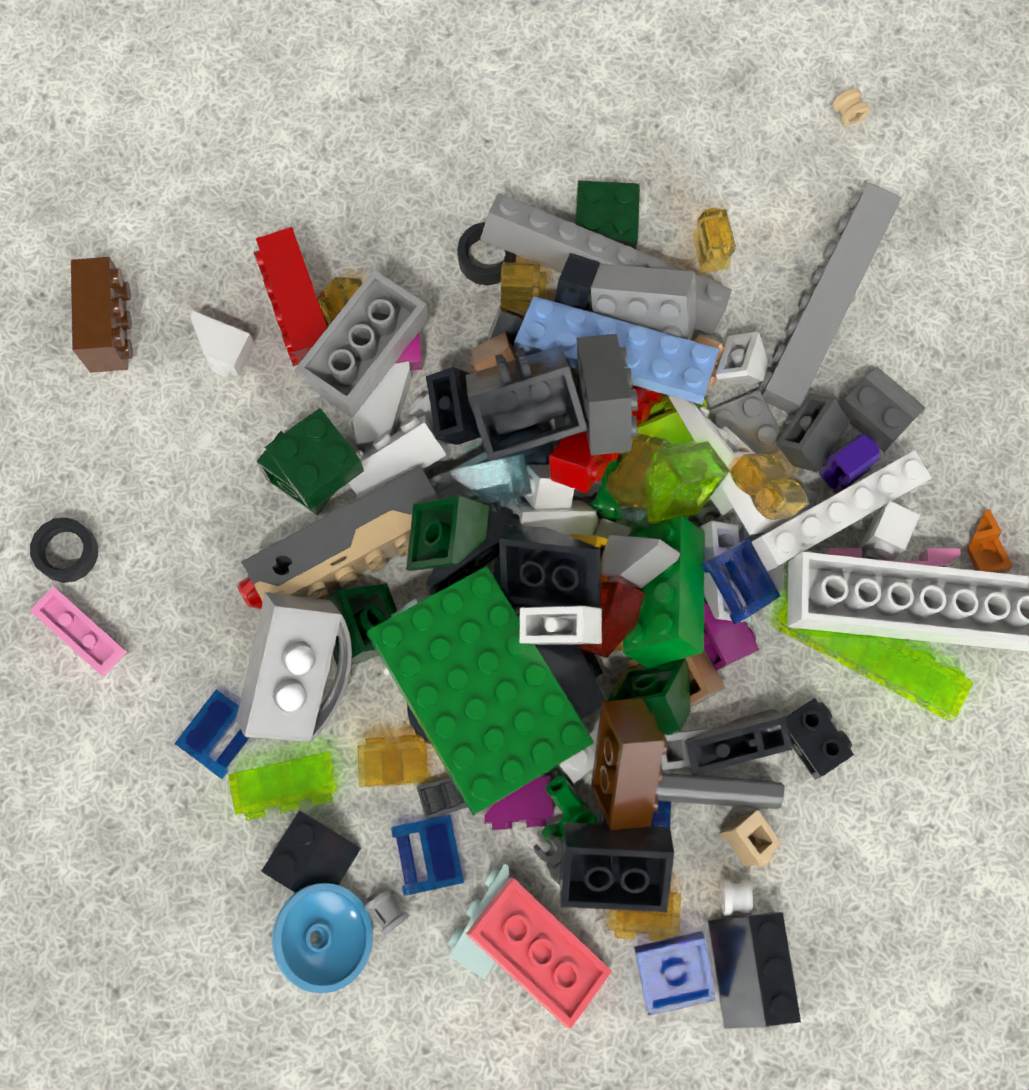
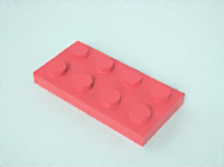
M514 878L507 879L466 932V935L566 1028L571 1029L612 972L610 968Z

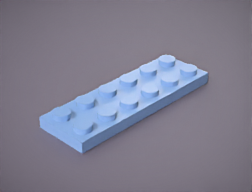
M533 296L514 341L513 350L516 351L517 348L524 347L525 354L531 355L561 345L568 365L577 368V337L617 333L619 346L626 347L627 367L625 368H631L632 385L697 404H703L718 356V348Z

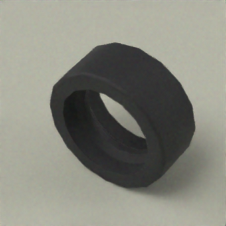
M485 222L474 224L465 230L459 238L457 256L460 270L467 279L475 284L489 286L498 284L508 278L514 269L516 254L504 250L505 257L503 262L493 268L486 269L472 264L468 255L469 249L474 243L480 241Z
M66 517L55 518L42 524L34 533L30 543V557L35 567L51 580L61 583L75 582L85 577L94 568L98 558V543L94 535L77 520ZM61 532H71L80 537L83 543L81 557L74 565L68 568L59 569L53 567L46 558L48 542Z

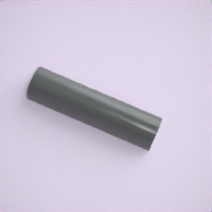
M662 773V782L657 785L656 795L658 801L778 810L783 803L785 785H782L783 783L766 780Z

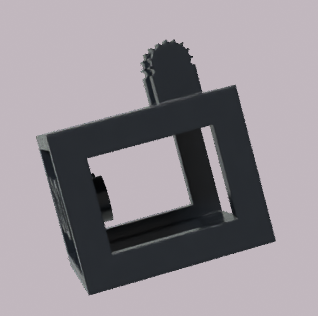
M561 345L528 356L525 354L524 347L516 349L517 359L507 362L503 353L495 355L496 366L465 375L468 399L489 461L588 430L570 368ZM566 414L570 418L571 424L500 446L499 435Z

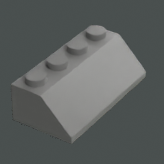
M373 270L295 368V371L327 402L353 418L429 320L427 304L381 273Z

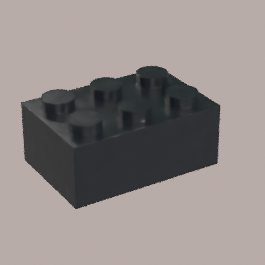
M564 822L559 880L560 907L667 912L674 861L671 829L665 827H642L610 830L606 824Z

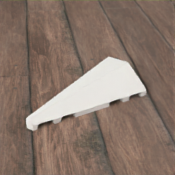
M669 395L670 400L749 535L768 533L805 510L809 502L804 497L797 500L784 488L787 482L781 476L775 480L762 464L763 460L726 426L719 429L707 418L710 413L708 409L704 406L698 409L691 401Z

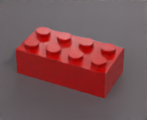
M289 227L255 238L259 250L255 251L254 255L272 303L292 365L296 366L299 365L325 332L327 325L293 227Z

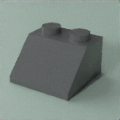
M878 367L870 372L840 405L850 420V424L862 434L874 439L879 449L883 452L895 442L926 408Z

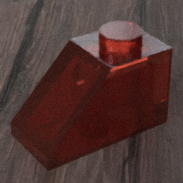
M600 582L602 644H578V648L608 658L636 627L645 592L621 582Z

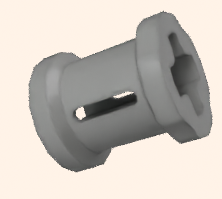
M389 888L364 907L367 912H372L383 927L381 932L384 936L410 917L407 912L402 913L391 898L392 892Z

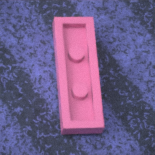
M54 586L30 610L103 677L127 654L123 647Z

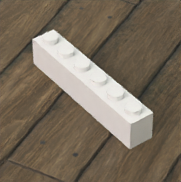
M914 450L747 544L746 547L761 573L764 574L932 477Z

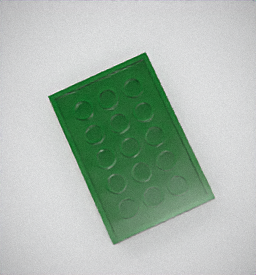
M487 566L367 630L370 641L473 816L594 744L593 739L535 644L520 643V620Z

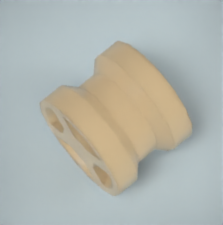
M851 88L840 94L833 101L832 106L835 112L841 114V122L845 127L860 122L871 110L868 103L861 100L862 94L859 88Z

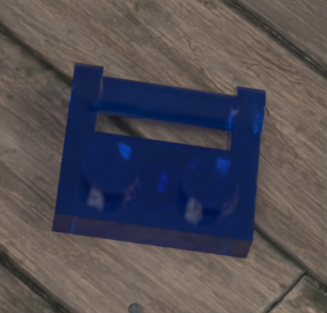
M749 537L701 564L705 573H710L731 612L729 617L733 624L745 620L781 597ZM725 564L746 603L745 606L739 600L721 565Z
M216 689L174 744L216 776L223 779L229 772L227 770L228 766L250 737H245L240 729L216 761L210 757L211 753L236 722L239 705Z
M451 815L390 828L392 838H396L405 883L402 886L403 896L464 883ZM415 833L420 835L428 880L418 882L409 837L410 834Z

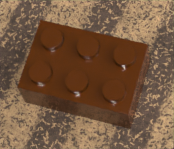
M110 257L71 260L72 350L90 373L128 370V359L133 358L132 344L130 340H127V330L132 329V319L129 310L126 311V301L131 300V289L129 282L123 280L121 269L116 268Z
M643 699L602 701L591 788L610 830L651 827L653 812H656L658 808L656 791L657 785L662 782L661 761L662 755H665L667 752V740L664 733H660L656 725L655 716L652 712H649Z

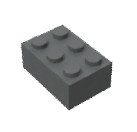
M617 333L577 337L578 392L588 428L586 434L590 455L632 451V437H637L638 435L636 417L632 416V411L638 409L636 390L629 389L632 388V373L630 367L625 368L627 367L626 347L619 346Z

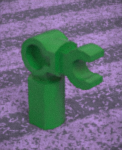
M557 776L546 785L547 794L564 814L560 818L561 821L559 823L548 825L541 832L547 842L551 841L548 838V835L551 833L563 844L564 822L597 824L596 815L583 802L565 777Z

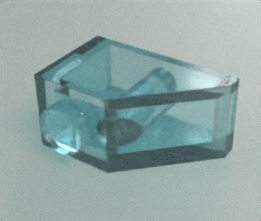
M524 454L451 470L454 479L487 504L500 501L501 507L521 503L520 496L532 493Z

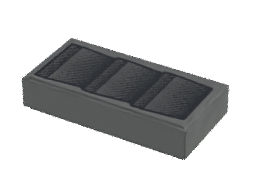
M451 777L416 787L426 821L468 808Z

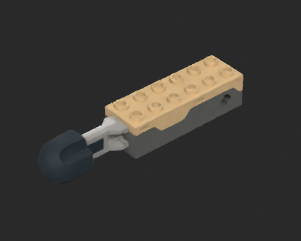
M531 425L499 435L500 446L544 433V431L537 425ZM482 441V454L428 480L421 466H418L241 561L249 577L241 580L237 588L247 606L256 609L262 608L265 592L325 600L330 596L329 591L339 586L344 589L355 584L359 580L358 576L368 570L371 573L381 570L388 564L387 560L397 554L399 557L408 555L413 504L459 495L476 500L500 486H503L507 493L515 494L521 490V481L526 476L527 465H550V454L554 451L552 443L548 442L489 461Z

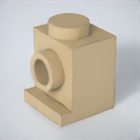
M759 810L740 814L718 833L722 839L726 838L745 867L752 865L757 867L764 866L774 858L772 852L782 844Z

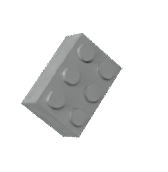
M600 264L591 285L593 313L691 341L697 323L695 272Z

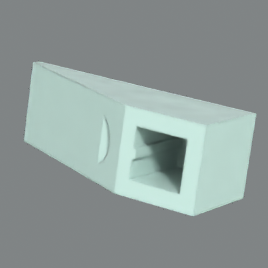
M506 864L503 865L502 869L494 867L485 882V885L489 887L483 900L476 897L466 913L471 920L465 930L458 927L447 944L452 948L449 954L451 958L483 979L486 978L495 961L466 935V932L507 881L509 866Z

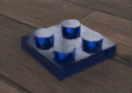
M702 931L634 946L648 1016L717 1001L706 940Z

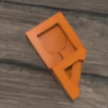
M990 509L985 510L967 551L976 571L1009 572L1013 565L999 540L1002 531Z

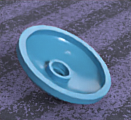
M314 884L294 893L280 909L272 933L273 954L282 974L296 987L312 993L334 992L353 982L364 969L372 949L373 930L371 919L364 908V904L354 893L336 884ZM313 931L317 934L315 944H312L310 941V935Z

